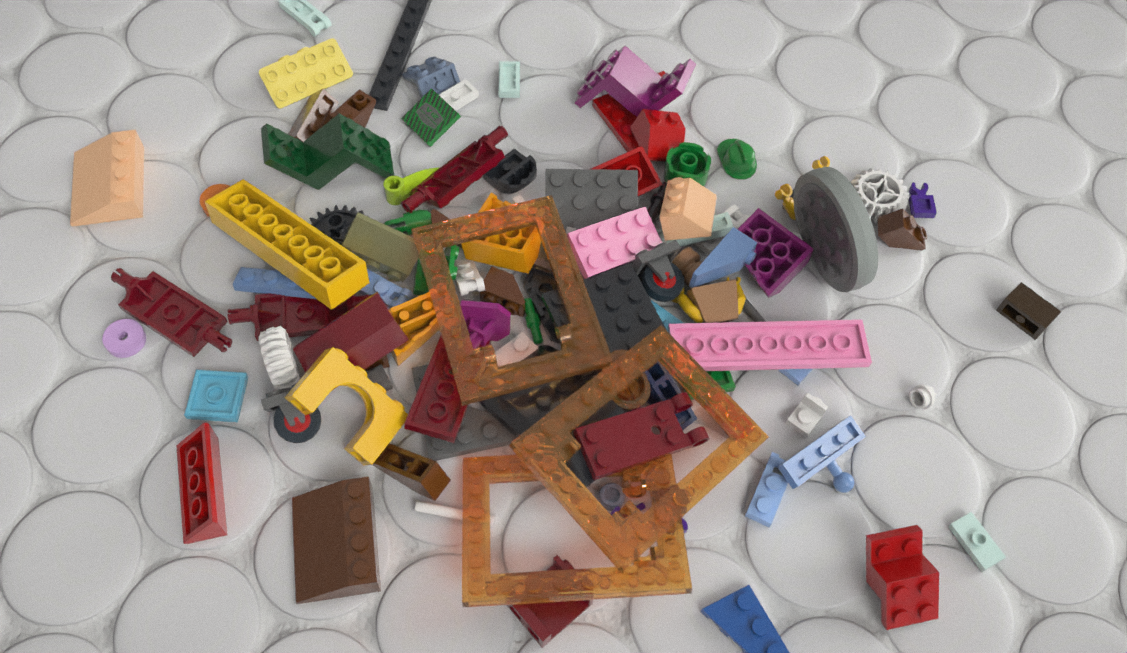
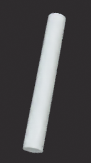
M417 501L415 511L488 526H494L496 516L422 501Z

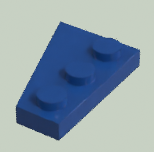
M750 585L706 606L700 611L707 619L710 618L726 637L729 636L742 649L743 653H790Z

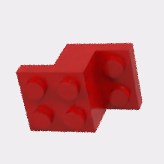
M918 525L866 535V582L881 599V624L886 630L938 619L939 571L922 554L923 530Z

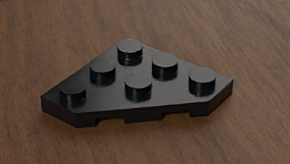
M534 264L523 281V287L528 297L532 299L534 309L539 315L550 341L563 345L541 298L543 293L574 283L573 278L560 277L561 273Z

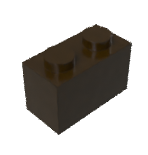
M1022 282L996 309L997 312L1034 340L1061 313L1053 304L1046 301Z

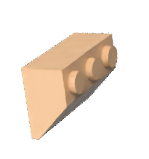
M677 177L668 180L660 213L664 240L710 237L717 200L716 194L691 178L683 179Z

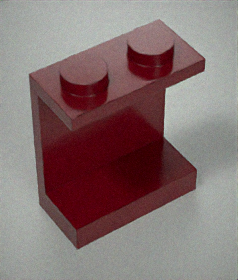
M558 555L553 558V565L520 593L517 594L514 590L506 597V606L542 648L587 610L594 600L592 587L585 580L580 581L574 574L575 569L572 564L566 559L562 561Z

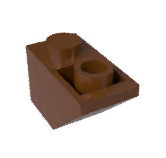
M359 89L330 114V119L341 114L366 128L375 107L376 99Z
M903 208L877 218L878 236L889 247L920 251L926 249L925 240L927 239V233L925 228L920 227L915 218L909 215Z
M491 266L483 280L485 291L479 292L480 301L499 303L511 315L524 317L525 300L514 275Z

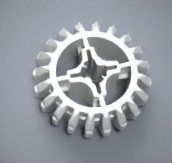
M870 168L867 171L862 170L853 177L851 184L858 192L875 224L878 222V217L902 208L905 210L909 198V193H907L908 186L903 185L902 179L897 180L896 174L890 175L888 170L882 172L880 168L876 171Z
M281 326L268 328L266 331L260 332V350L274 388L276 390L281 389L282 393L290 391L292 389L291 385L296 384L302 378L301 369L286 330Z

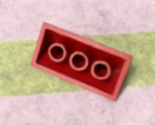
M642 146L591 168L597 170H638V197L663 185Z
M204 422L176 445L183 544L228 535L219 438L210 424Z

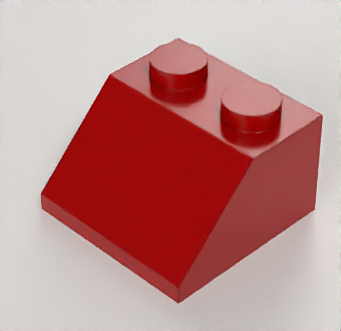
M642 109L630 127L639 147L642 146L649 160L666 161L668 151L672 147L673 149L678 147L685 140L686 128L678 112Z

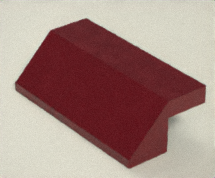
M376 292L294 346L293 351L305 372L308 371L325 350L332 347L342 350L348 356L347 360L350 363L364 370L409 339L393 317L391 309L380 294Z

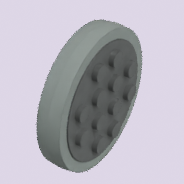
M832 167L814 169L801 175L794 188V212L801 239L814 249L810 259L815 268L831 287L840 292L857 290L871 283L877 273L878 248L870 214L858 192L841 172Z

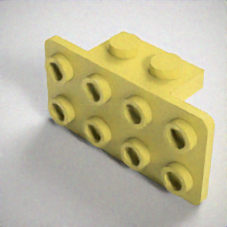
M333 38L310 48L304 47L294 55L283 56L278 59V62L259 70V76L278 109L307 98L321 89H327L345 81L353 75L337 41Z

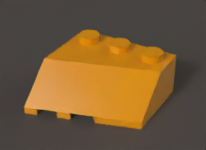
M490 193L460 238L465 259L528 274L538 258L544 221L524 210L519 211L513 208L510 202L506 200L502 202L497 198V195Z

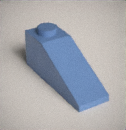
M733 227L695 270L689 286L691 288L699 287L738 272L745 264L750 265L757 254L754 250L758 242Z

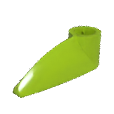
M439 167L421 170L404 178L399 176L386 178L384 181V191L387 202L394 206L401 205V202L412 194L411 190L437 171Z

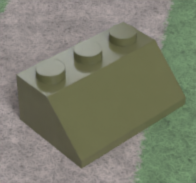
M358 212L348 227L341 245L364 260L368 270L386 274L392 281L404 282L410 275L425 243Z

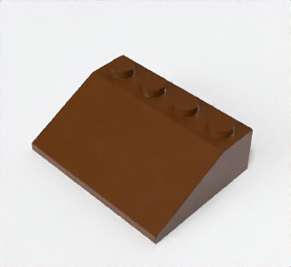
M369 476L341 480L292 497L296 604L381 592L374 496Z

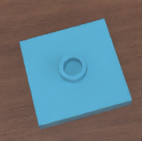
M196 370L184 414L186 419L238 422L248 381L247 373Z

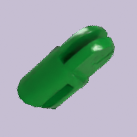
M416 210L412 213H403V217L385 221L383 224L389 227L405 224V226L393 229L407 233L410 236L431 229L432 219L429 211Z

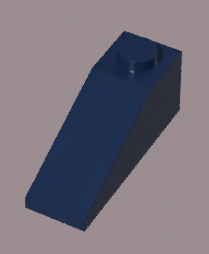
M659 355L642 361L626 373L638 394L649 405L671 399L675 395L682 393ZM691 407L683 412L675 413L682 430L698 419Z

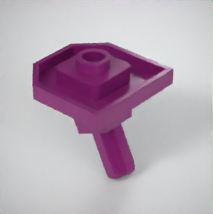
M461 300V338H464V341L458 346V352L463 357L470 356L479 345L485 346L489 340L499 341L510 335L511 313L499 303Z

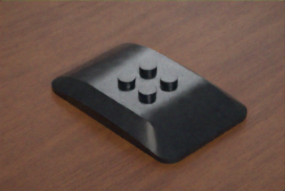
M550 345L539 346L535 352L501 373L482 387L478 393L479 403L564 481L576 489H584L596 480H593L573 433L574 430L632 411L594 377L581 381L571 359Z

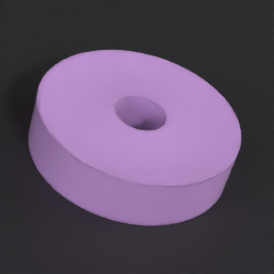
M121 319L113 322L106 328L102 341L111 355L118 358H127L137 354L144 347L146 333L137 321Z

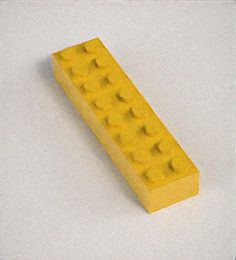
M244 179L205 201L214 225L331 310L370 283L364 260Z

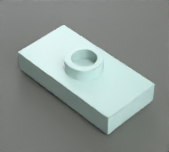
M499 61V98H520V61Z
M972 512L948 526L981 572L1006 558Z

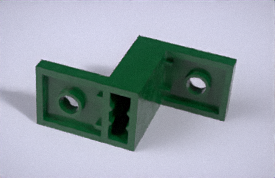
M341 114L336 115L304 142L267 123L261 127L264 164L317 190H320L354 163L385 179L395 176L389 141Z

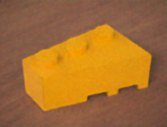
M445 286L390 308L393 317L409 339L391 351L397 366L402 364L454 318L455 305Z

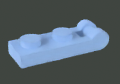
M368 269L370 283L358 291L361 295H370L378 292L389 308L415 297L409 289L401 288Z
M771 453L745 514V517L767 527H770L788 484L783 474L781 476L773 472L774 467L778 468L779 465L786 461L779 458V454Z

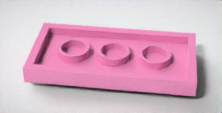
M646 207L578 229L565 236L584 279L632 263L637 253L645 249L650 251L662 243Z

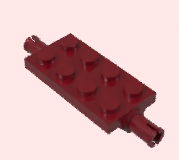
M499 125L491 133L483 135L478 139V142L474 141L412 189V194L401 202L403 209L406 212L412 213L422 203L430 204L439 209L447 206L452 199L463 193L467 187L481 179L482 175L491 168L496 167L505 158L503 150L495 146L508 137L506 129Z
M122 268L116 269V272L121 274L120 276L115 272L112 273L111 280L126 290L125 298L118 304L120 309L191 356L195 357L207 343H210L221 352L227 351L224 345L228 348L231 347L232 339L219 332L228 322L226 317L156 272L152 271L144 278L133 277Z
M272 293L255 295V303L250 305V307L228 309L227 312L230 313L227 314L228 322L230 325L252 322L255 326V338L257 341H259L260 332L279 326L286 330L289 338L310 336L373 294L355 296L354 294L332 310L318 299L291 297Z

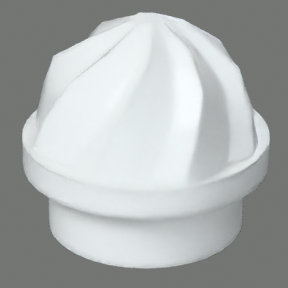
M919 384L910 392L909 399L914 407L927 409L936 401V393H934L933 387Z

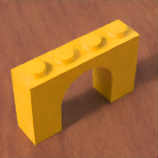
M329 348L319 356L284 398L306 415L313 413L335 387L346 386L355 390L363 399L366 415L363 425L344 449L362 465H372L404 425L408 414L404 411L405 407L400 402L392 400L386 395V390L380 384L373 383L367 378L368 374L365 370L350 363L347 360L348 356L346 353L338 348Z

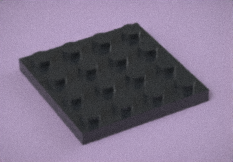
M631 263L542 294L541 299L581 381L669 349L673 345L670 335Z

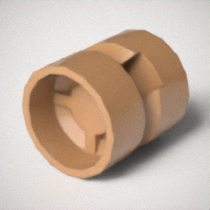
M692 247L682 250L672 261L681 270L684 283L689 288H691L689 284L693 273L703 262L700 261L701 256Z

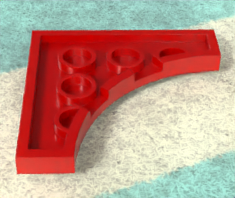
M665 71L659 72L658 74L662 77L665 74ZM609 93L593 99L592 106L626 152L638 148L639 145L630 128L637 117Z

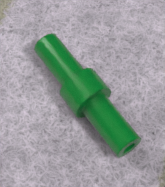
M526 298L524 299L525 322L527 328L531 330L534 344L538 345L543 343L539 327L541 321L539 315L535 313L532 299Z

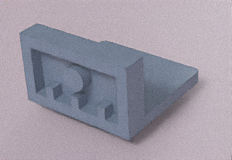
M436 56L427 58L425 63L419 66H410L406 72L402 73L404 79L416 84L421 98L431 88L440 95L460 82L454 63L437 58Z

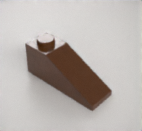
M390 443L372 464L417 494L434 501L437 500L451 481L437 461Z

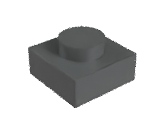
M382 364L366 371L368 374L367 378L373 383L380 384L386 391L393 389Z

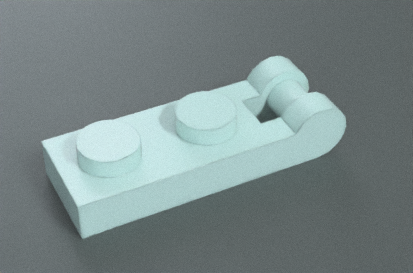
M278 0L279 6L306 27L313 36L320 34V30L331 27L329 18L308 1Z

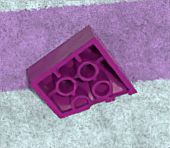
M760 208L738 228L739 231L758 242L754 250L757 253L750 265H745L768 298L780 293L810 261L814 249Z

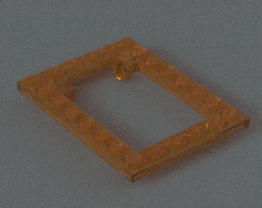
M552 195L411 229L462 406L613 364L612 356ZM536 225L571 324L555 327L557 339H561L560 351L498 367L492 344L473 349L443 248Z
M661 325L513 440L509 447L622 573L765 442L769 436ZM659 361L730 437L644 514L631 500H628L619 511L610 515L565 464L581 447L570 432Z
M536 454L464 457L462 518L463 608L691 594L692 583L672 454L606 476H621L623 493L629 498H640L646 494V491H649L656 547H649L648 556L640 557L639 548H631V566L491 574L490 484L563 479ZM631 482H640L638 486H631Z

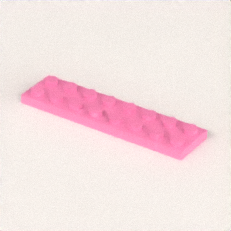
M863 320L669 324L668 334L673 341V345L670 348L673 372L869 367L872 363Z

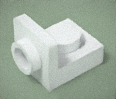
M806 393L785 424L807 438L823 417L828 406L820 398Z

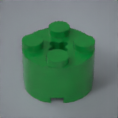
M690 142L680 143L674 149L672 147L666 157L663 173L664 181L668 182V180L677 177L683 179L691 178L704 187L711 166L709 153L707 155L702 146Z

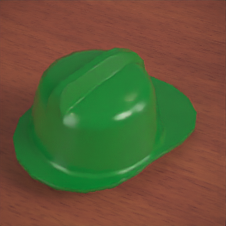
M727 139L718 145V156L725 172L729 176L738 180H745L755 174L757 161L752 146L739 139Z

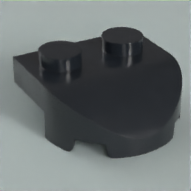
M514 148L505 155V158L496 167L487 171L483 175V179L501 193H516L529 185L537 177L536 161L531 155L525 157Z

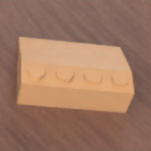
M136 130L112 132L74 152L70 225L72 227L143 217L144 146Z

